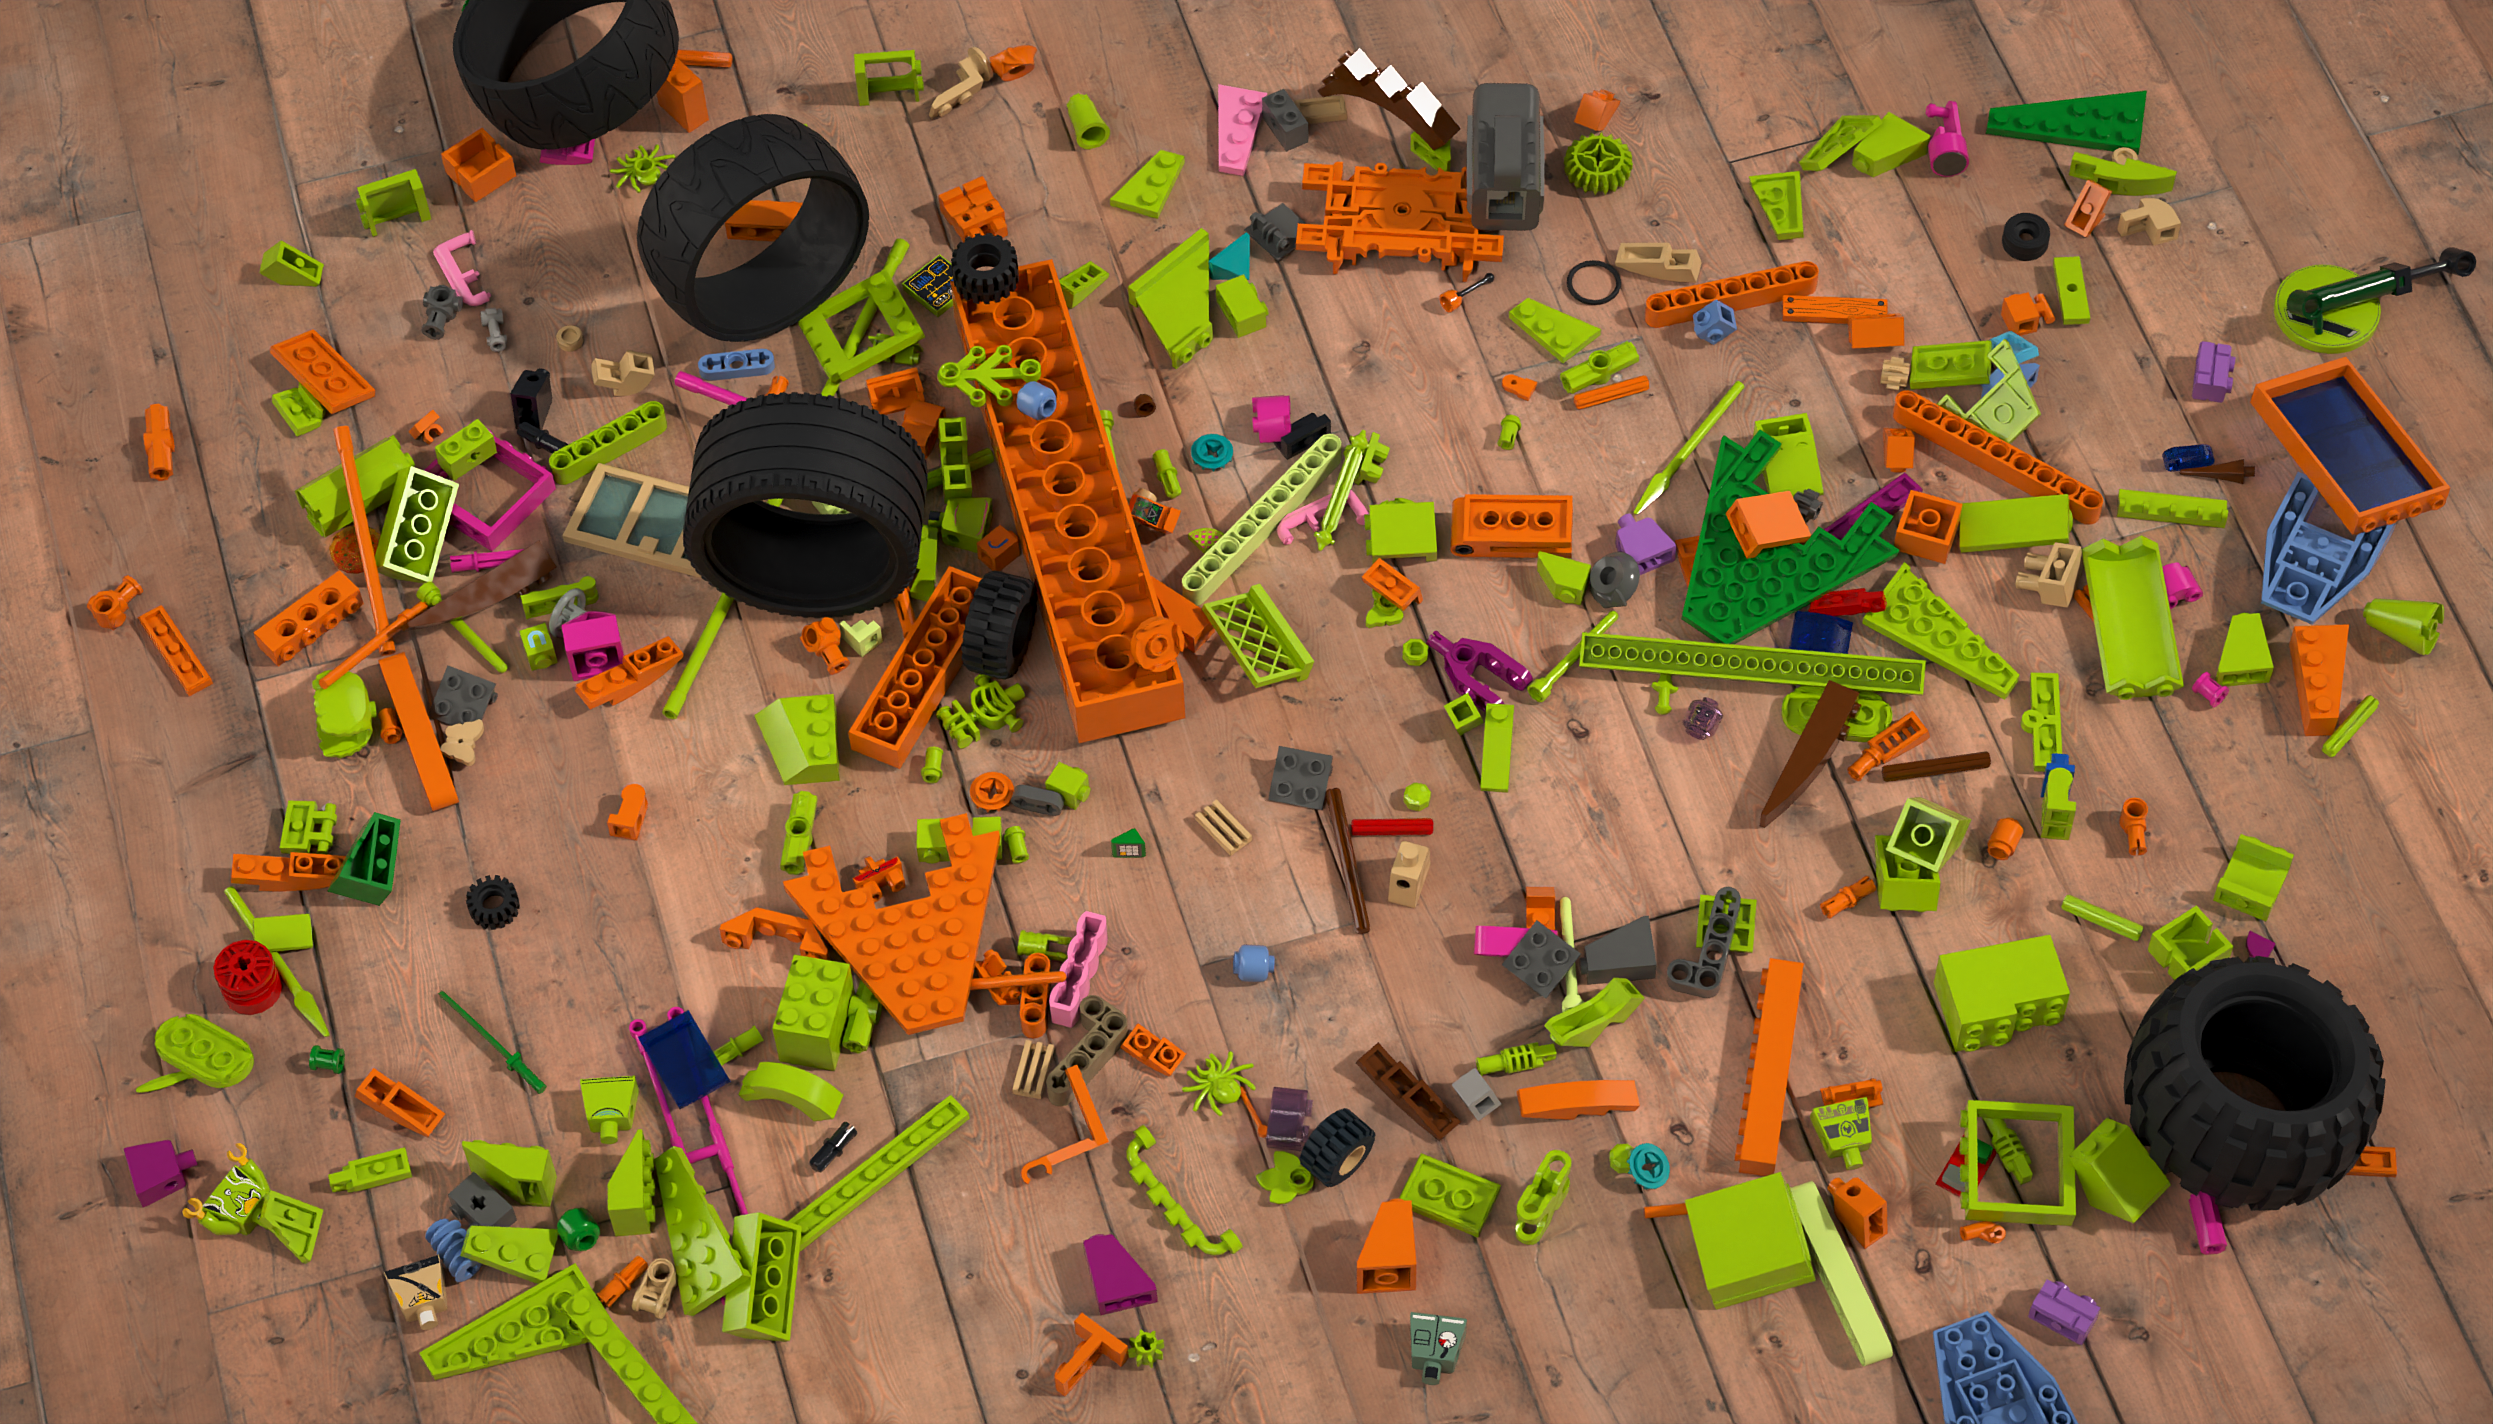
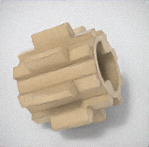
M1891 357V360H1884L1880 384H1887V389L1899 390V386L1906 387L1910 363H1904V358Z

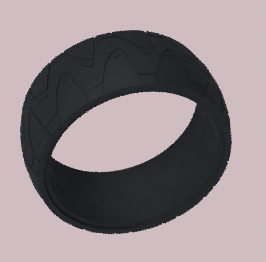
M470 0L459 18L453 38V55L460 78L472 101L492 125L516 143L529 148L544 150L568 148L589 142L592 139L607 134V132L614 130L633 117L638 110H641L654 97L666 81L674 65L679 47V31L669 0ZM626 2L620 16L610 31L581 58L547 76L524 82L508 83L512 70L523 53L552 26L579 11L593 6Z
M777 114L752 115L731 121L712 130L709 134H705L672 161L667 170L656 181V185L653 186L643 205L637 227V246L640 258L652 284L667 305L684 321L705 335L717 340L730 342L751 341L780 332L788 328V326L797 323L818 308L820 304L824 303L835 292L852 270L863 249L869 227V207L855 173L839 151L831 146L819 133L787 116ZM811 178L805 200L795 218L769 247L753 259L732 270L713 276L695 278L699 262L711 239L736 211L756 196L771 188L790 181Z

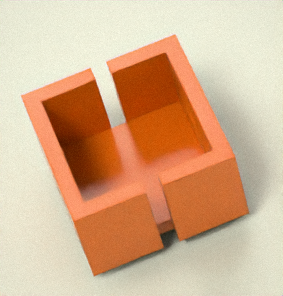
M480 128L441 153L446 174L458 186L461 185L462 190L475 203L516 177L512 156L499 143L496 145V141L483 128Z

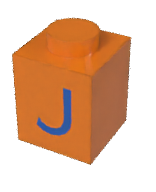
M1001 525L976 543L978 559L992 571H1001L1020 556L1017 535L1011 530L1007 531Z

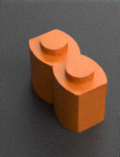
M916 399L911 406L906 408L904 421L901 426L905 428V432H909L912 438L917 441V445L921 447L922 453L927 458L938 438L939 418H946L945 407Z

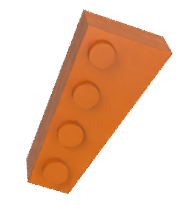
M2349 624L2294 626L2289 648L2305 736H2331L2334 733L2339 717Z

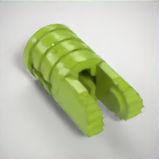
M1021 930L1017 954L1029 956L1033 953H1042L1049 960L1065 962L1068 959V955L1062 952H1049V944L1053 942L1060 945H1069L1072 937Z

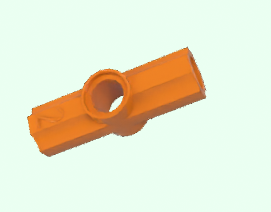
M152 404L145 410L146 432L143 434L144 446L148 456V471L152 479L165 481L173 475L172 452H175L174 438L170 429V413L167 406Z

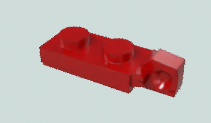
M1865 588L1831 591L1818 600L1812 601L1808 611L1810 618L1856 615L1863 612L1876 613L1885 611L1887 602L1884 591L1866 592Z

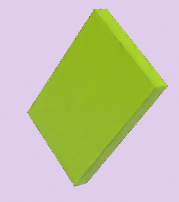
M1991 340L1913 346L1910 388L1923 389L1989 384L1991 360L1987 355L1992 351Z
M1421 1153L1399 1199L1404 1201L1411 1200L1412 1211L1478 1238L1501 1191V1185Z

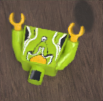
M240 1143L235 1145L240 1149L241 1156L237 1158L233 1156L231 1151H227V1157L230 1161L239 1162L241 1165L239 1167L233 1166L203 1205L196 1198H191L187 1201L195 1207V1212H191L187 1208L182 1210L185 1218H198V1223L215 1235H236L238 1233L249 1235L257 1224L269 1230L259 1219L265 1195L270 1191V1187L261 1169L251 1158L247 1159L245 1157L247 1153L246 1148Z

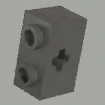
M1285 89L1263 97L1262 118L1287 152L1308 143V122Z
M475 1172L470 1174L448 1194L452 1205L449 1207L450 1211L460 1221L464 1218L470 1223L469 1227H510L517 1221L513 1207Z

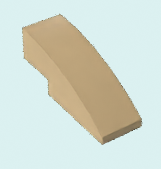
M1621 243L1615 264L1617 267L1647 277L1696 283L1702 262L1697 249L1672 250L1670 243Z

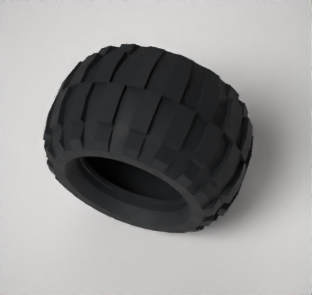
M2256 956L2255 958L2248 957L2244 963L2239 957L2210 961L2198 971L2192 968L2179 976L2153 1001L2145 1013L2127 1054L2124 1075L2125 1105H2130L2131 1108L2129 1122L2144 1147H2151L2149 1156L2165 1175L2170 1172L2174 1173L2181 1179L2180 1187L2195 1196L2201 1191L2215 1197L2214 1204L2233 1209L2234 1207L2239 1208L2242 1203L2249 1205L2251 1211L2279 1210L2283 1205L2289 1206L2294 1203L2299 1206L2314 1200L2326 1189L2329 1190L2354 1167L2376 1130L2377 1120L2382 1112L2386 1081L2385 1078H2381L2384 1060L2379 1044H2376L2374 1034L2368 1033L2370 1026L2356 1005L2348 1006L2342 1000L2343 995L2340 989L2328 980L2321 983L2308 975L2309 969L2294 963L2288 967L2277 965L2274 958ZM2213 1073H2237L2258 1081L2279 1099L2285 1111L2265 1108L2243 1099L2224 1086Z

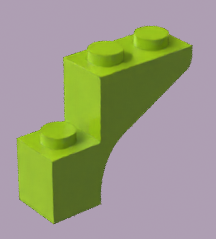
M1613 978L1592 999L1552 1017L1544 1026L1551 1033L1550 1038L1559 1046L1590 1047L1609 1023H1624L1645 998L1627 978Z

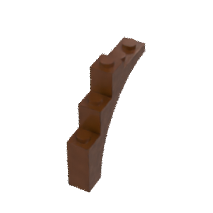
M1360 48L1353 53L1348 50L1338 58L1340 64L1322 80L1324 85L1317 90L1322 97L1351 95L1379 105L1405 122L1433 151L1445 145L1461 129L1423 82L1414 87L1411 84L1407 85L1391 65L1383 70L1380 67L1376 68Z

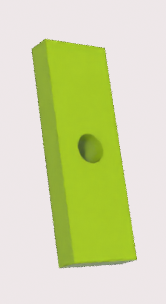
M2080 256L2054 257L2053 268L2063 325L2089 324L2091 318Z

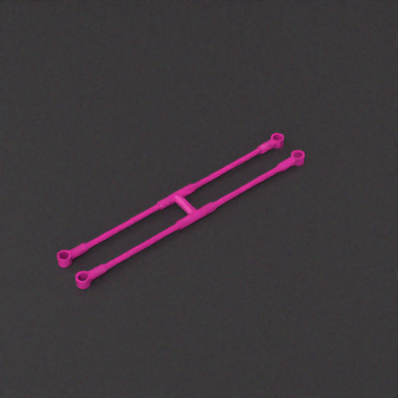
M680 1007L671 1008L667 1013L668 1021L674 1027L678 1040L684 1048L710 1124L709 1130L714 1142L712 1145L688 1153L685 1151L681 1137L677 1134L650 1054L651 1048L646 1036V1024L640 1019L633 1020L629 1025L630 1034L636 1039L640 1054L644 1056L671 1136L670 1142L672 1147L682 1148L690 1164L718 1155L723 1171L727 1173L740 1214H748L733 1171L734 1165L720 1124L716 1122L689 1044L690 1037L685 1026L686 1019L683 1009ZM675 1015H680V1018L673 1019L672 1017ZM637 1027L643 1028L641 1031H634ZM723 1296L720 1298L721 1303L725 1306L726 1298H724Z

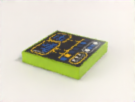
M939 254L902 283L903 290L936 317H939L953 306L950 284L953 281L952 264Z

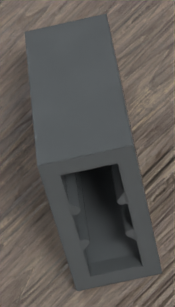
M1642 916L1585 946L1584 957L1579 958L1581 975L1586 974L1587 985L1609 983L1613 978H1627L1629 981L1655 979L1657 964L1649 916Z

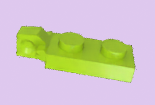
M405 1147L349 1161L347 1166L342 1167L343 1171L328 1175L333 1193L345 1190L347 1192H357L412 1177Z

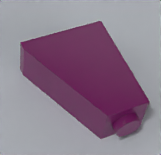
M1097 1234L1087 1240H1083L1084 1254L1100 1316L1158 1302L1155 1283L1112 1234Z

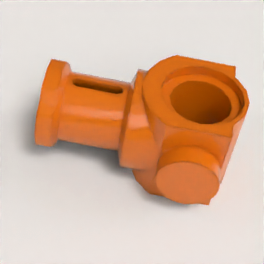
M124 576L122 578L123 582L114 591H100L89 599L87 608L92 611L94 618L102 628L114 631L117 627H120L126 619L124 612L129 608L128 603L136 595L143 593L142 587L132 577Z
M824 617L821 621L812 622L804 626L800 640L808 652H815L816 656L824 659L830 675L837 674L849 666L850 661L847 657L843 656L839 649L841 633L833 618Z

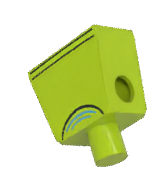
M635 1076L580 1079L590 1132H600V1141L603 1144H615L618 1141V1131H628L632 1128L639 1094Z

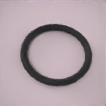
M1590 260L1579 263L1572 268L1567 277V288L1576 300L1588 305H1600L1611 301L1617 296L1621 288V278L1613 266L1602 261ZM1586 266H1601L1608 269L1614 275L1616 287L1609 296L1603 299H1586L1577 294L1572 286L1574 274Z

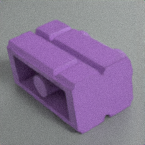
M2204 341L2199 344L2192 391L2193 399H2209V401L2221 403L2224 401L2225 394L2231 393L2233 378L2228 377V374L2234 370L2236 357L2231 356L2232 347L2230 345H2215L2214 343Z
M2047 1279L2032 1303L2028 1317L2082 1346L2098 1318L2101 1307L2097 1306L2096 1302L2088 1296L2082 1295L2080 1297L2072 1293L2064 1283L2059 1281L2052 1282Z

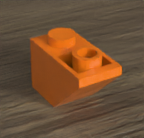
M1603 89L1584 93L1574 122L1596 131L1604 130L1621 100L1615 99L1614 93Z

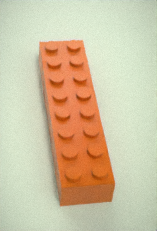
M951 566L947 568L850 728L848 734L851 750L898 769L902 767L963 664L961 648L963 644V631L966 625L965 621L974 592L982 578Z

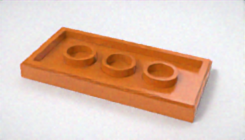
M314 329L272 345L270 348V353L331 414L375 397V389Z

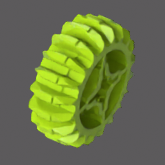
M1602 131L1599 136H1594L1591 132L1588 138L1581 135L1579 141L1573 140L1572 146H1568L1566 157H1564V171L1566 176H1568L1569 183H1575L1576 189L1583 187L1585 193L1591 190L1595 195L1598 191H1602L1606 195L1609 189L1616 192L1617 187H1623L1625 181L1629 180L1631 170L1633 169L1632 154L1628 151L1627 144H1622L1621 138L1613 140L1612 134L1608 137L1604 136Z

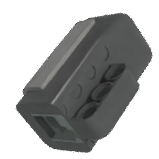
M1483 83L1474 90L1472 115H1468L1467 210L1471 214L1472 225L1479 230L1528 231L1535 229L1539 224V214L1542 213L1544 204L1543 116H1540V95L1534 85L1528 83Z

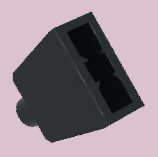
M539 368L536 371L524 370L512 389L511 400L516 429L523 422H527L540 430L543 429L552 403L550 373L546 369Z

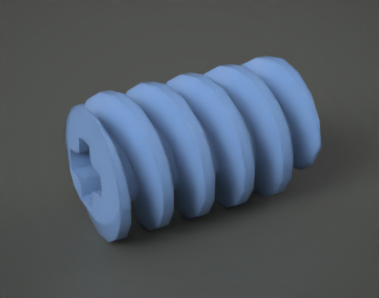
M440 1219L428 1228L425 1238L431 1243L433 1250L437 1251V1255L443 1260L445 1267L449 1268V1272L455 1277L456 1282L466 1281L483 1264L460 1256L467 1233L465 1229L461 1228L460 1221Z

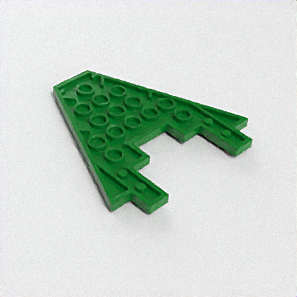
M1762 430L1756 433L1745 448L1725 435L1721 439L1681 620L1716 643L1734 645L1807 606L1812 601L1818 600L1823 595L1892 560L1899 553L1898 548L1880 537L1892 522L1893 516L1871 502L1842 540H1839L1818 526L1804 546L1800 543L1765 548L1755 558L1747 559L1725 513L1736 499L1769 494L1755 485L1754 482L1781 449L1782 443Z

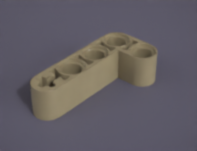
M1097 995L1086 996L1080 1003L1081 1023L1089 1032L1047 1077L1048 1099L1055 1106H1066L1075 1098L1064 1070L1074 1065L1084 1067L1080 1072L1087 1085L1115 1055L1128 1037L1126 1016ZM1092 1011L1099 1012V1013H1097V1014H1095V1015H1089V1014H1088L1089 1012H1092ZM1112 1027H1119V1028H1120L1119 1030H1116V1031L1110 1030V1028H1112ZM1096 1046L1102 1047L1100 1050H1092Z

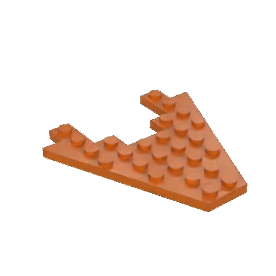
M967 813L940 819V826L951 866L925 872L930 893L929 897L876 909L870 886L842 892L830 845L804 851L803 856L808 875L783 881L786 893L844 961L850 964V968L907 1035L964 1022L1000 843L999 830L973 836Z

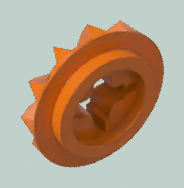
M987 772L978 776L970 787L971 801L975 803L977 809L983 808L987 813L990 810L1000 812L1002 807L1009 806L1014 792L1012 781L1006 775L998 772ZM995 785L997 794H994L993 798L989 799L988 793Z

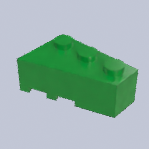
M374 812L359 832L327 892L380 906L392 892L401 819Z

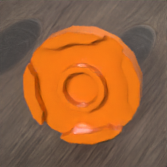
M1162 616L1150 617L1142 622L1132 633L1131 654L1134 661L1142 668L1152 672L1166 671L1177 662L1175 659L1179 651L1183 652V632L1169 618Z

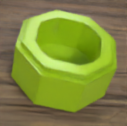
M1422 639L1408 640L1403 644L1402 659L1410 666L1422 665L1428 659V645Z
M1414 782L1406 787L1403 802L1408 809L1421 811L1429 806L1431 791L1425 784Z
M1616 1144L1609 1152L1610 1167L1617 1173H1628L1630 1165L1626 1161L1630 1158V1151L1634 1148L1629 1144Z

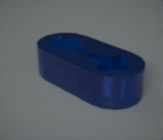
M2206 444L2172 447L2162 454L2165 469L2172 472L2186 468L2211 466L2215 461L2212 447Z

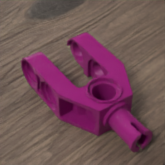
M1434 631L1433 635L1431 634L1426 642L1429 647L1444 656V669L1456 692L1461 696L1468 693L1474 705L1485 713L1487 703L1504 704V702L1489 690L1490 687L1485 684L1483 686L1471 677L1479 665L1484 666L1519 691H1523L1533 680L1528 669L1491 643L1461 638L1458 642L1453 643L1438 631Z

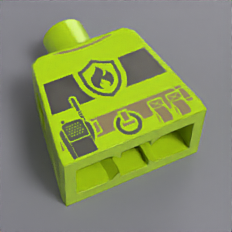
M1867 1097L1813 1108L1810 1120L1829 1158L1843 1156L1847 1170L1862 1167L1863 1161L1860 1152L1869 1150L1872 1143Z

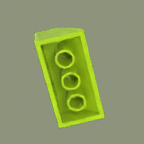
M413 466L399 470L375 554L378 573L393 579L426 583L433 581L459 487L458 483Z
M760 1212L735 1216L731 1246L739 1252L741 1256L740 1263L743 1269H747L752 1277L726 1294L722 1332L745 1339L790 1341L802 1226Z

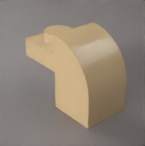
M2155 198L2140 199L2138 209H2130L2121 213L2117 230L2121 237L2146 231L2155 246L2178 239L2181 222L2173 208L2166 202Z
M631 350L626 351L620 362L595 358L591 364L594 385L613 388L614 396H629L642 391L648 386L655 375L652 354Z

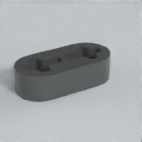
M1017 785L1011 797V802L1014 806L1023 810L1058 816L1061 814L1065 799L1061 794L1028 785Z

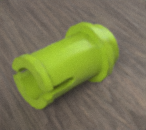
M1506 415L1501 421L1502 430L1497 445L1501 446L1504 450H1511L1514 448L1517 431L1521 429L1522 425L1519 417Z
M933 746L927 748L925 766L921 769L923 780L927 783H937L943 775L941 770L943 750Z
M1020 826L1007 828L1004 835V841L1008 842L1011 860L1016 864L1023 863L1029 859L1024 841L1026 834Z

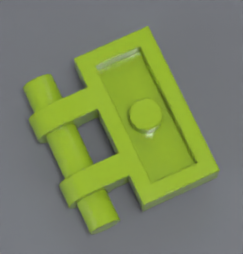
M288 800L279 847L281 853H309L310 846L317 845V854L328 855L329 848L332 847L334 839L331 835L332 829L337 822V815L335 814L336 805L327 803L324 811H317L316 801ZM315 824H322L321 832H313Z

